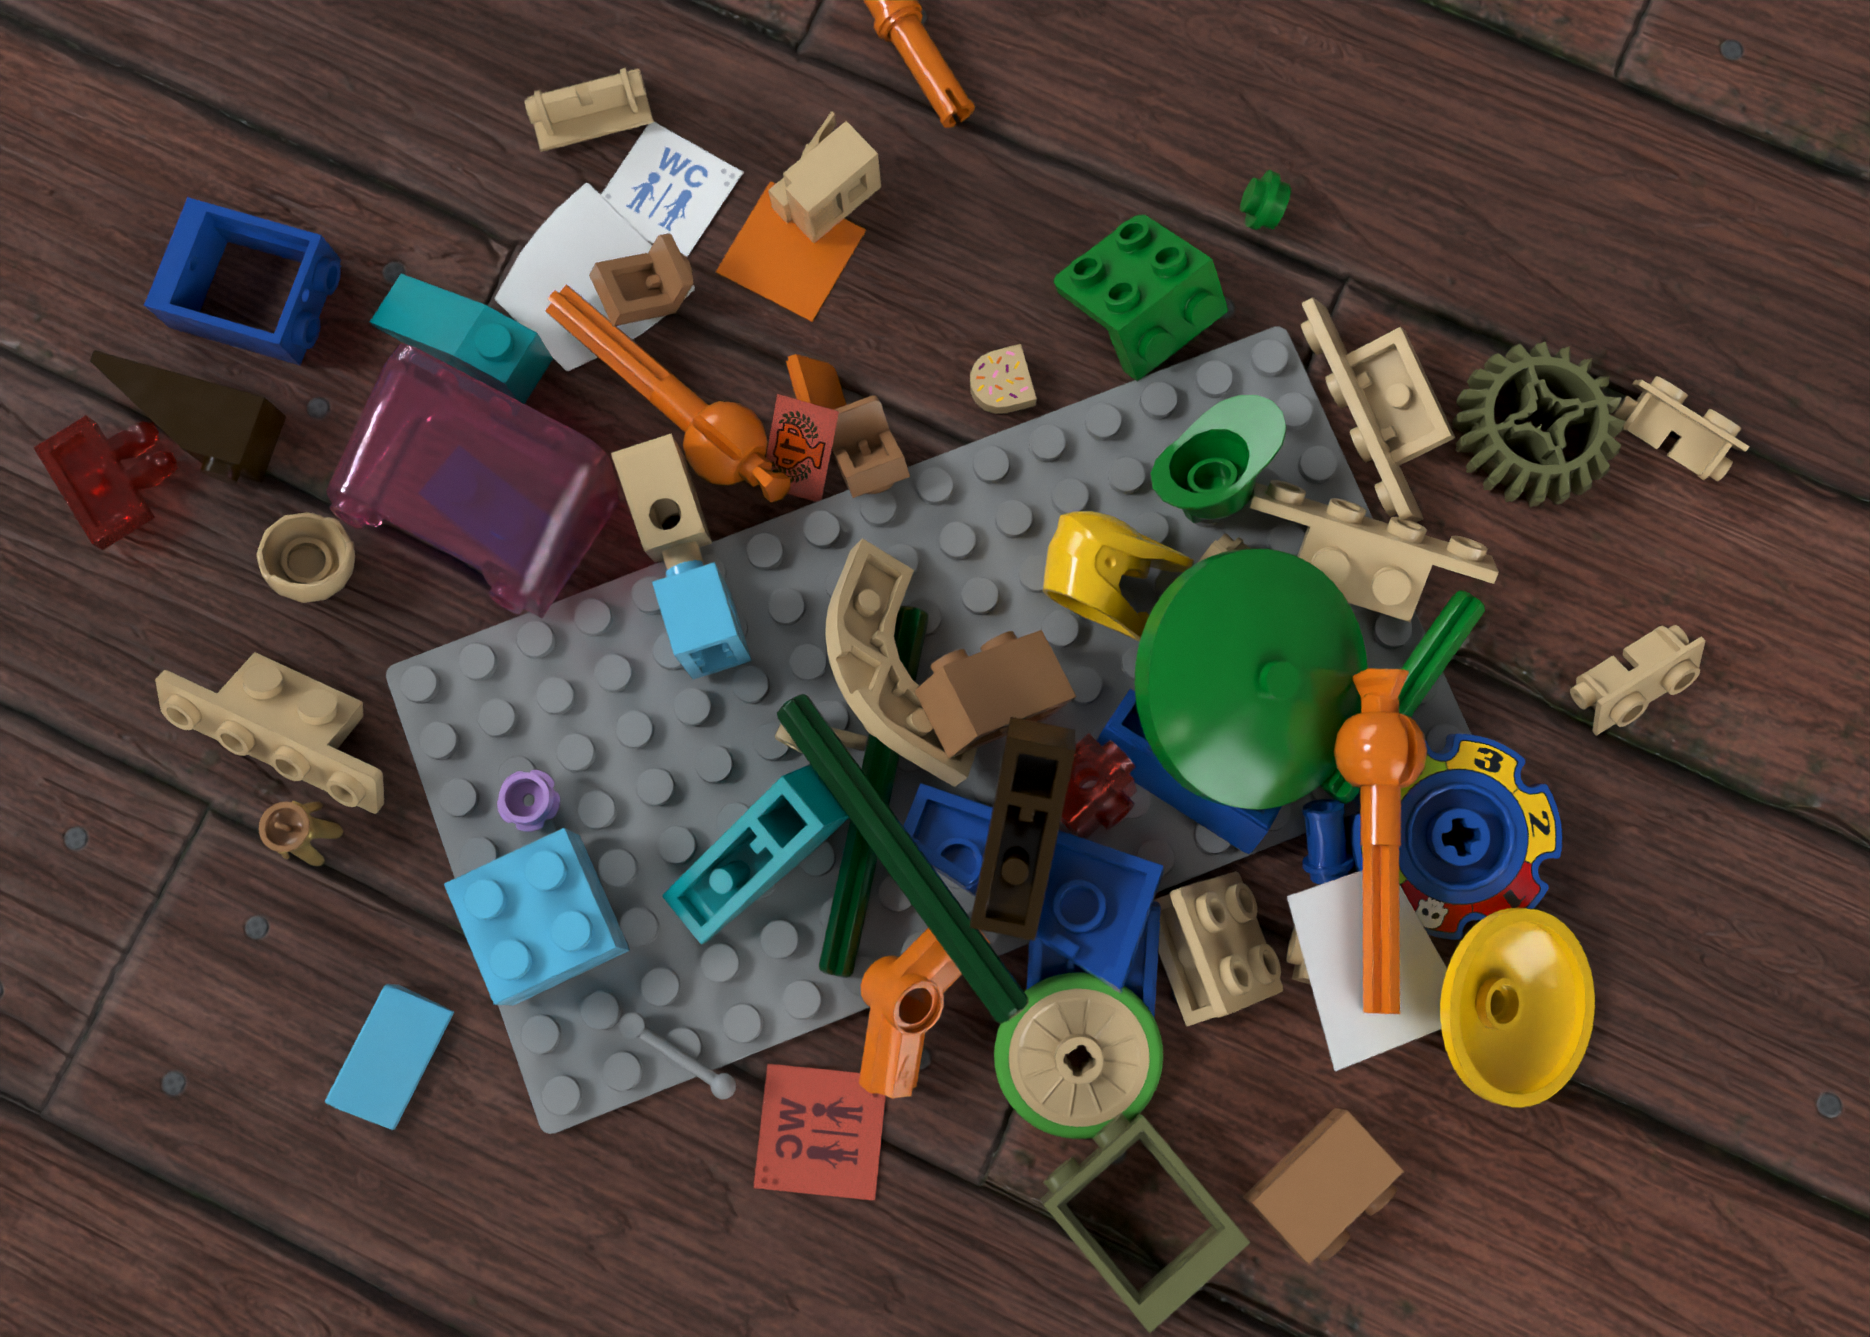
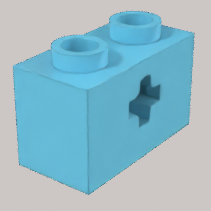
M700 560L683 562L669 568L666 571V578L652 582L673 654L693 680L752 661L731 592L715 562L704 565Z

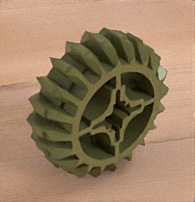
M1545 341L1536 344L1530 351V354L1520 343L1517 346L1511 347L1506 354V358L1499 353L1494 354L1484 364L1485 370L1481 368L1479 370L1476 369L1467 380V386L1470 389H1464L1457 397L1456 406L1463 411L1459 412L1453 419L1452 428L1466 433L1456 442L1455 451L1473 452L1474 457L1466 465V473L1477 472L1482 468L1489 475L1484 480L1483 490H1492L1498 483L1506 486L1504 491L1505 502L1515 501L1524 491L1529 507L1539 506L1546 496L1556 505L1564 503L1570 497V492L1576 496L1584 494L1592 487V480H1600L1610 470V464L1607 460L1613 459L1619 453L1621 444L1613 437H1616L1623 431L1626 421L1610 415L1620 406L1622 397L1604 396L1602 391L1609 385L1610 376H1602L1594 380L1588 374L1592 366V358L1584 359L1578 365L1570 362V346L1561 348L1554 357H1551ZM1510 388L1514 398L1509 404L1512 414L1503 423L1495 424L1494 406L1497 394ZM1531 417L1534 418V424L1539 421L1544 427H1550L1546 432L1541 431L1542 424L1536 429L1531 422H1525ZM1578 425L1580 433L1579 448L1574 460L1566 463L1562 452L1567 446L1564 434L1572 426ZM1511 449L1519 451L1527 460L1515 454Z

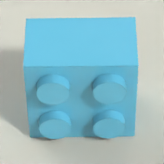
M562 828L444 883L494 1005L514 1006L630 951L581 836L566 828Z

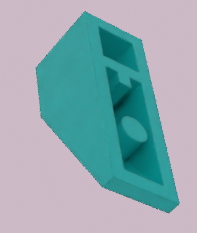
M402 273L370 320V323L375 328L523 408L553 360L537 332L485 304Z
M810 764L781 776L662 897L702 945L815 851L849 817Z

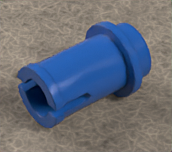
M1320 799L1303 805L1302 811L1305 816L1308 855L1303 858V869L1310 873V880L1320 885L1347 876L1348 871L1354 866V858L1346 851L1344 804L1332 799Z

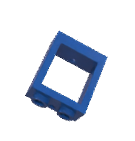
M187 197L144 306L171 329L301 366L306 350L310 349L317 341L320 331L319 316L327 295H331L338 286L341 275V259L322 235ZM227 242L301 263L274 333L200 312Z

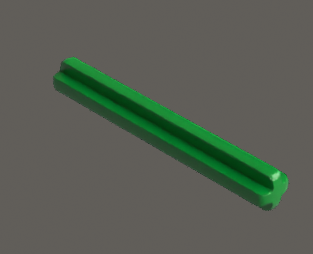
M1460 590L1450 598L1401 668L1402 670H1409V674L1398 697L1399 713L1409 717L1414 714L1485 612L1484 604L1472 594ZM1338 769L1321 784V788L1329 796L1343 804L1352 801L1360 791V788L1349 784Z

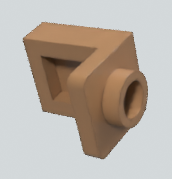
M670 233L658 235L648 253L596 262L589 274L613 327L675 314L693 286L692 269L689 260L683 253H680Z
M872 395L834 409L839 411L832 451L852 498L865 493L877 494L891 488L895 482L910 477L905 458L889 429L881 402L877 396Z

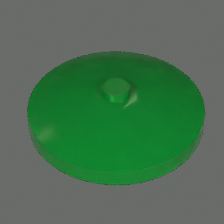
M1272 549L1226 551L1212 555L1188 568L1171 583L1155 604L1141 635L1136 657L1135 696L1139 719L1145 737L1161 765L1173 779L1196 796L1216 804L1255 810L1280 807L1292 803L1315 790L1337 769L1334 746L1338 731L1345 720L1361 713V697L1352 680V676L1368 669L1364 640L1358 621L1346 598L1332 580L1311 563L1283 551Z

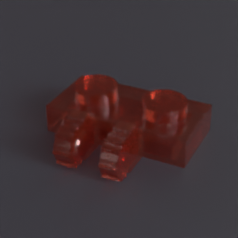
M85 415L33 447L91 544L101 550H105L155 518L139 490L155 487L178 469V462L173 454L162 451L154 452L152 455L147 456L146 459L140 460L127 469L120 460L136 458L144 453L146 449L152 448L154 444H157L156 442L160 440L159 432L153 422L141 421L140 423H135L129 426L128 429L122 430L107 439L97 422Z

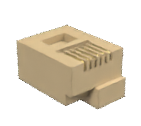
M831 111L809 145L806 144L800 160L783 173L784 177L768 190L771 205L775 212L787 224L793 221L813 243L881 188L878 153L847 121L833 131L836 126V118L833 111Z

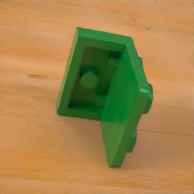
M1143 214L1136 215L1122 223L1115 231L1085 254L1076 258L1054 278V285L1061 296L1107 329L1123 371L1137 382L1229 311L1213 259Z

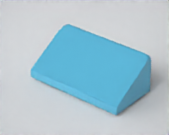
M386 984L341 1068L325 1103L341 1111L395 1130L454 1011L401 985Z

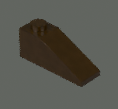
M96 350L93 351L90 362L178 446L202 463L200 472L230 484H237L239 476L263 482L286 416L265 397Z
M1010 717L969 928L1035 941L1075 755V729Z

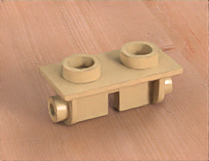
M626 68L620 69V74L546 93L537 90L534 91L535 96L527 97V100H524L531 124L534 123L541 152L654 123L640 69L627 71Z
M1658 376L1654 378L1651 384L1644 380H1634L1631 385L1642 391L1641 395L1637 400L1627 395L1612 415L1626 421L1623 426L1624 431L1630 432L1655 449L1660 447L1671 431L1678 434L1680 438L1666 456L1694 472L1702 480L1709 476L1717 482L1720 481L1733 463L1732 460L1725 457L1729 449L1732 447L1735 450L1746 452L1750 447L1735 438L1742 429L1740 426L1711 409L1701 417L1682 405L1688 394Z
M1673 625L1669 628L1659 626L1623 649V656L1634 669L1628 671L1613 655L1576 678L1577 685L1570 689L1571 697L1581 709L1592 706L1595 710L1592 732L1596 736L1615 724L1619 727L1626 726L1640 717L1647 709L1648 704L1666 692L1670 695L1678 694L1697 679L1700 674L1699 666L1706 640L1703 637H1699L1689 644L1687 635L1679 626Z

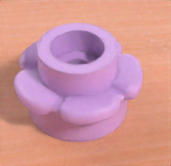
M532 770L529 773L517 771L508 776L501 786L497 801L498 812L502 819L507 823L513 822L520 831L532 832L541 829L544 826V821L553 819L560 808V795L553 789L555 785L554 780L547 773L540 770ZM533 795L535 798L534 803L531 806H526L524 804L525 796Z

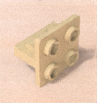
M1238 872L1187 885L1154 900V902H1159L1161 906L1158 952L1186 1027L1214 1017L1220 1018L1283 991V985L1280 980L1281 967L1279 959L1272 947L1266 944L1256 918L1257 903L1249 887L1243 883Z

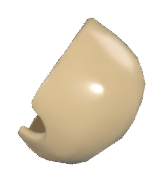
M310 512L284 515L265 530L256 554L259 569L268 585L279 595L300 603L326 600L343 589L353 573L355 562L354 543L340 521L336 518H324L321 515Z

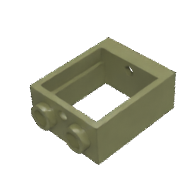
M1120 1113L1093 1137V1140L1099 1147L1080 1164L1073 1156L1070 1157L1044 1180L1043 1183L1050 1191L1041 1198V1201L1136 1318L1151 1333L1251 1242L1143 1115L1138 1114L1129 1122L1123 1113ZM1138 1140H1140L1211 1225L1139 1291L1066 1205Z

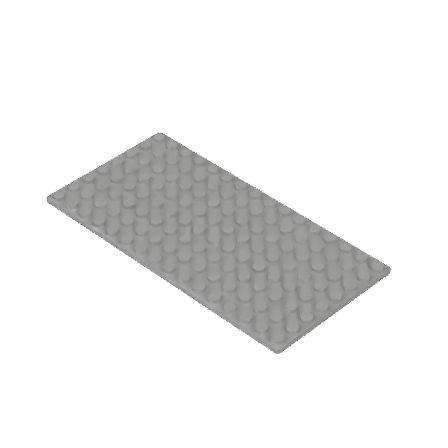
M1272 327L1144 376L1138 382L1136 380L909 466L907 468L910 477L895 482L891 488L877 494L865 493L852 498L850 491L847 490L716 540L712 544L700 547L704 564L707 565L715 562L731 592L752 659L750 662L694 680L690 677L673 654L653 588V581L667 577L665 562L661 561L400 661L388 668L386 680L454 878L562 828H566L581 836L630 951L514 1006L498 1005L539 1126L545 1133H558L697 1077L639 1037H624L620 1032L619 1022L625 1014H641L645 1018L649 1029L713 1071L870 1008L861 996V982L864 973L879 958L888 955L900 957L928 928L886 868L877 859L853 974L848 978L824 974L820 971L819 961L849 828V818L815 851L702 945L662 897L781 776L810 764L803 753L791 749L775 739V734L781 724L777 718V712L784 703L795 696L805 694L809 696L831 727L865 735L868 740L869 732L850 708L835 680L830 666L825 637L826 617L832 594L850 550L862 538L914 570L901 606L922 609L929 616L915 681L919 686L934 674L930 667L931 664L953 651L965 649L968 656L982 652L980 647L1005 632L1014 631L1017 638L1039 630L1043 631L1077 696L1047 720L1040 722L1075 729V755L1059 826L1060 831L1163 865L1164 873L1157 892L1306 833L1305 816L1302 811L1303 805L1320 799L1335 800L1321 788V785L1308 795L1283 805L1268 833L1254 851L1247 854L1091 754V748L1129 689L1131 688L1135 691V665L1140 642L1066 609L1051 600L1043 592L1048 546L1057 530L1060 515L1073 511H1093L1120 519L1132 526L1138 533L1194 560L1192 566L1198 563L1215 540L1218 541L1225 533L1234 541L1240 537L1250 549H1272L1295 556L1298 555L1308 528L1306 525L1250 508V501L1241 511L1227 518L1217 520L1203 519L1201 522L1194 524L1186 518L1182 509L1163 502L1153 490L1150 473L1157 457L1169 445L1175 442L1203 413L1218 402L1237 395L1257 394L1272 400L1283 411L1287 426L1283 446L1274 459L1256 476V483L1269 486L1271 480L1288 482L1306 491L1304 498L1327 505L1332 498L1346 500L1363 507L1366 510L1365 517L1373 519L1293 342L1284 328ZM1150 567L1148 578L1146 579L1122 575L1119 587L1122 596L1137 613L1147 612L1150 615L1164 591L1183 572H1168ZM1349 603L1363 636L1368 668L1401 669L1425 635L1416 612L1414 611L1411 622ZM1442 672L1411 716L1424 733L1429 747L1436 753H1439L1444 748L1447 735H1472L1447 679ZM1006 736L977 748L968 778L956 787L900 755L889 803L890 809L904 826L920 783L993 807ZM866 746L864 751L846 747L860 768H862ZM532 770H540L547 773L554 780L555 785L553 789L560 795V808L553 819L544 821V826L541 829L532 832L520 831L516 828V824L513 822L507 823L500 816L497 807L499 792L503 782L511 774L517 771L529 773ZM1360 791L1352 801L1344 804V818L1352 813L1360 812ZM531 794L524 798L526 806H531L535 801L534 796ZM938 873L971 918L975 897ZM981 930L998 956L1029 944L1028 939Z

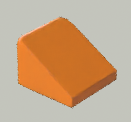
M799 354L787 356L788 361H786L797 400L832 410L847 405L836 369L831 364Z

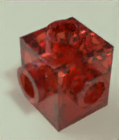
M1088 733L1078 743L1075 742V755L1060 821L1075 836L1087 839L1101 825L1106 830H1110L1122 821L1135 805L1131 797L1137 792L1134 778L1130 773L1136 766L1113 741L1108 740L1101 746ZM1089 781H1097V783L1090 788H1082L1083 785Z

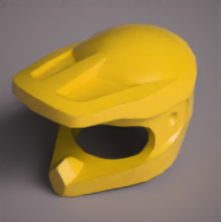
M1073 511L1060 515L1057 530L1048 546L1043 592L1051 600L1066 609L1140 642L1145 624L1150 615L1147 612L1137 613L1122 596L1119 587L1121 576L1146 579L1148 578L1150 567L1168 572H1184L1192 567L1194 560L1138 533L1132 526L1113 516L1093 511Z

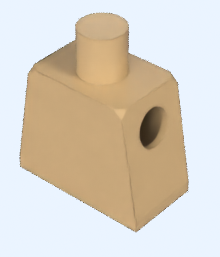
M672 433L611 453L645 553L654 562L664 561L667 570L677 564L693 560H700L704 564L699 548L712 544V540L685 456ZM674 515L680 516V521L674 528L663 530L662 525L667 518Z

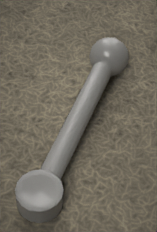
M628 1013L621 1018L619 1029L624 1037H639L709 1084L712 1094L716 1098L728 1099L735 1093L736 1082L731 1075L727 1073L716 1074L649 1029L645 1018L641 1014Z

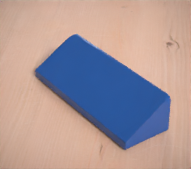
M1131 688L1091 748V754L1247 854L1252 853L1268 833L1282 808L1280 806L1270 809L1252 810L1224 806L1207 801L1185 789L1171 777L1153 753L1140 723L1135 691Z

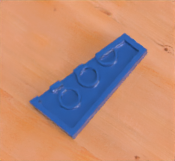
M920 783L903 827L938 873L975 897L992 807ZM1059 830L1036 938L1121 994L1160 885L1164 866Z

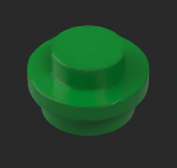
M1268 170L1261 179L1254 177L1249 182L1240 204V211L1246 213V227L1258 230L1262 226L1272 230L1280 222L1290 199L1291 185L1280 181L1279 173Z

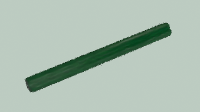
M900 606L896 618L894 639L900 661L912 680L916 681L929 616L922 609ZM869 733L861 769L889 806L900 755ZM851 820L819 961L821 972L842 978H848L854 972L878 859Z
M805 694L795 696L784 703L777 712L779 722L989 1013L1000 1024L1014 1018L1029 1004L1027 995L978 929L969 928L971 918L815 704Z

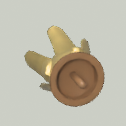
M296 801L279 802L270 806L263 813L259 822L260 838L269 849L281 854L287 860L290 857L288 852L313 866H321L325 859L310 844L311 840L318 838L337 839L342 836L344 831L337 823L314 818L310 815L322 809L323 804L321 802L306 804Z

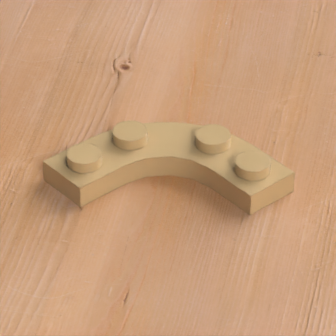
M862 538L850 550L827 611L826 646L835 680L850 708L871 735L878 738L902 757L956 787L968 778L977 748L953 758H948L915 693L919 685L912 680L900 661L894 639L897 614L914 570Z

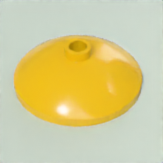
M1507 908L1488 915L1465 935L1446 970L1440 999V1021L1445 1048L1453 1068L1465 1085L1475 1094L1492 1103L1520 1108L1536 1105L1549 1099L1565 1086L1579 1067L1592 1033L1595 993L1591 969L1581 944L1563 922L1540 910Z

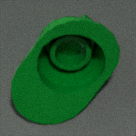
M1257 394L1237 395L1218 402L1203 413L1175 442L1169 445L1157 457L1150 473L1153 490L1163 502L1182 509L1186 518L1194 524L1201 522L1203 519L1217 520L1227 518L1241 511L1252 497L1256 476L1274 459L1283 446L1287 431L1283 411L1272 400Z

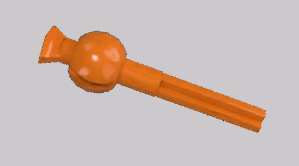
M565 285L560 293L556 290L551 293L548 298L551 304L545 310L546 313L685 432L683 441L685 456L699 477L712 484L734 485L745 480L752 487L760 485L764 497L770 502L781 500L791 490L790 478L784 473L772 472V463L764 457L768 445L765 428L753 410L735 402L718 401L708 405L617 326L613 327L608 318L569 285Z
M1368 668L1352 676V680L1361 697V713L1345 720L1337 733L1334 746L1337 769L1349 784L1360 788V846H1362L1363 1013L1400 1014L1399 847H1401V788L1408 787L1417 780L1424 770L1428 752L1424 733L1416 721L1405 714L1399 713L1398 697L1409 674V670Z

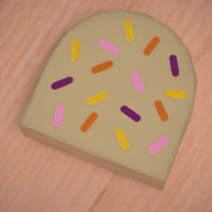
M1021 344L991 351L981 356L973 365L970 373V391L975 403L983 410L994 414H1003L1036 406L1037 398Z

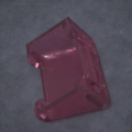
M407 344L398 345L384 363L326 489V493L332 503L330 510L343 522L354 528L362 529L365 524L378 527L385 519L482 571L485 580L492 587L488 592L489 596L503 608L516 614H520L525 609L540 618L544 617L620 503L612 463L602 448L592 440L422 350Z

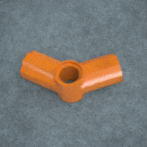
M929 928L900 957L888 955L879 958L864 973L861 982V996L870 1007L859 1084L869 1093L885 1095L892 1099L912 1095V1089L917 1087L925 1032L932 1028L941 1016L944 1007L943 993L962 975ZM982 933V935L984 936V938H985V939L987 940V942L990 944V942L988 941V939H987V938L985 937V935Z

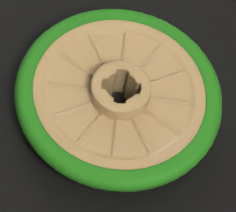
M1082 972L1056 975L1040 981L1027 989L1025 994L1028 997L1029 1004L1014 1018L1000 1024L994 1048L996 1076L1004 1096L1014 1110L1034 1127L1051 1135L1070 1139L1093 1138L1120 1113H1123L1129 1122L1140 1114L1156 1091L1163 1066V1045L1159 1028L1144 1002L1125 986L1120 994L1092 974ZM1077 1045L1086 1046V1050L1091 1054L1092 1058H1088L1080 1063V1066H1072L1071 1061L1067 1059L1065 1054H1069L1072 1050L1076 1049Z

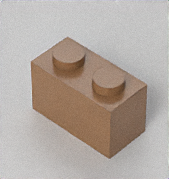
M1042 630L1017 638L1014 631H1008L983 644L980 647L982 652L968 656L965 649H959L939 658L931 664L930 667L934 674L915 690V693L949 759L1007 736L1010 717L1040 723L1047 720L1077 697Z
M1334 1108L1255 1184L1243 1198L1299 1259L1309 1265L1316 1257L1321 1262H1325L1333 1257L1350 1238L1346 1228L1363 1211L1371 1216L1381 1210L1396 1194L1397 1188L1393 1182L1404 1170L1348 1110Z

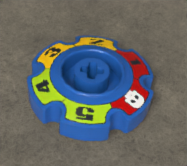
M1470 734L1447 735L1446 744L1439 753L1434 752L1426 741L1428 752L1424 770L1413 784L1401 788L1399 884L1427 934L1444 939H1461L1463 928L1469 921L1476 920L1479 922L1499 910L1507 908L1534 909L1549 889L1548 884L1539 877V865L1548 858L1558 859L1561 856L1562 849L1561 819L1549 787L1546 784L1526 786L1520 775L1526 761L1520 754L1499 742ZM1352 813L1349 820L1350 854L1354 858V868L1356 872L1363 870L1362 846H1360V814ZM1452 823L1454 826H1461L1466 830V838L1457 840L1456 848L1442 842V833L1451 831Z

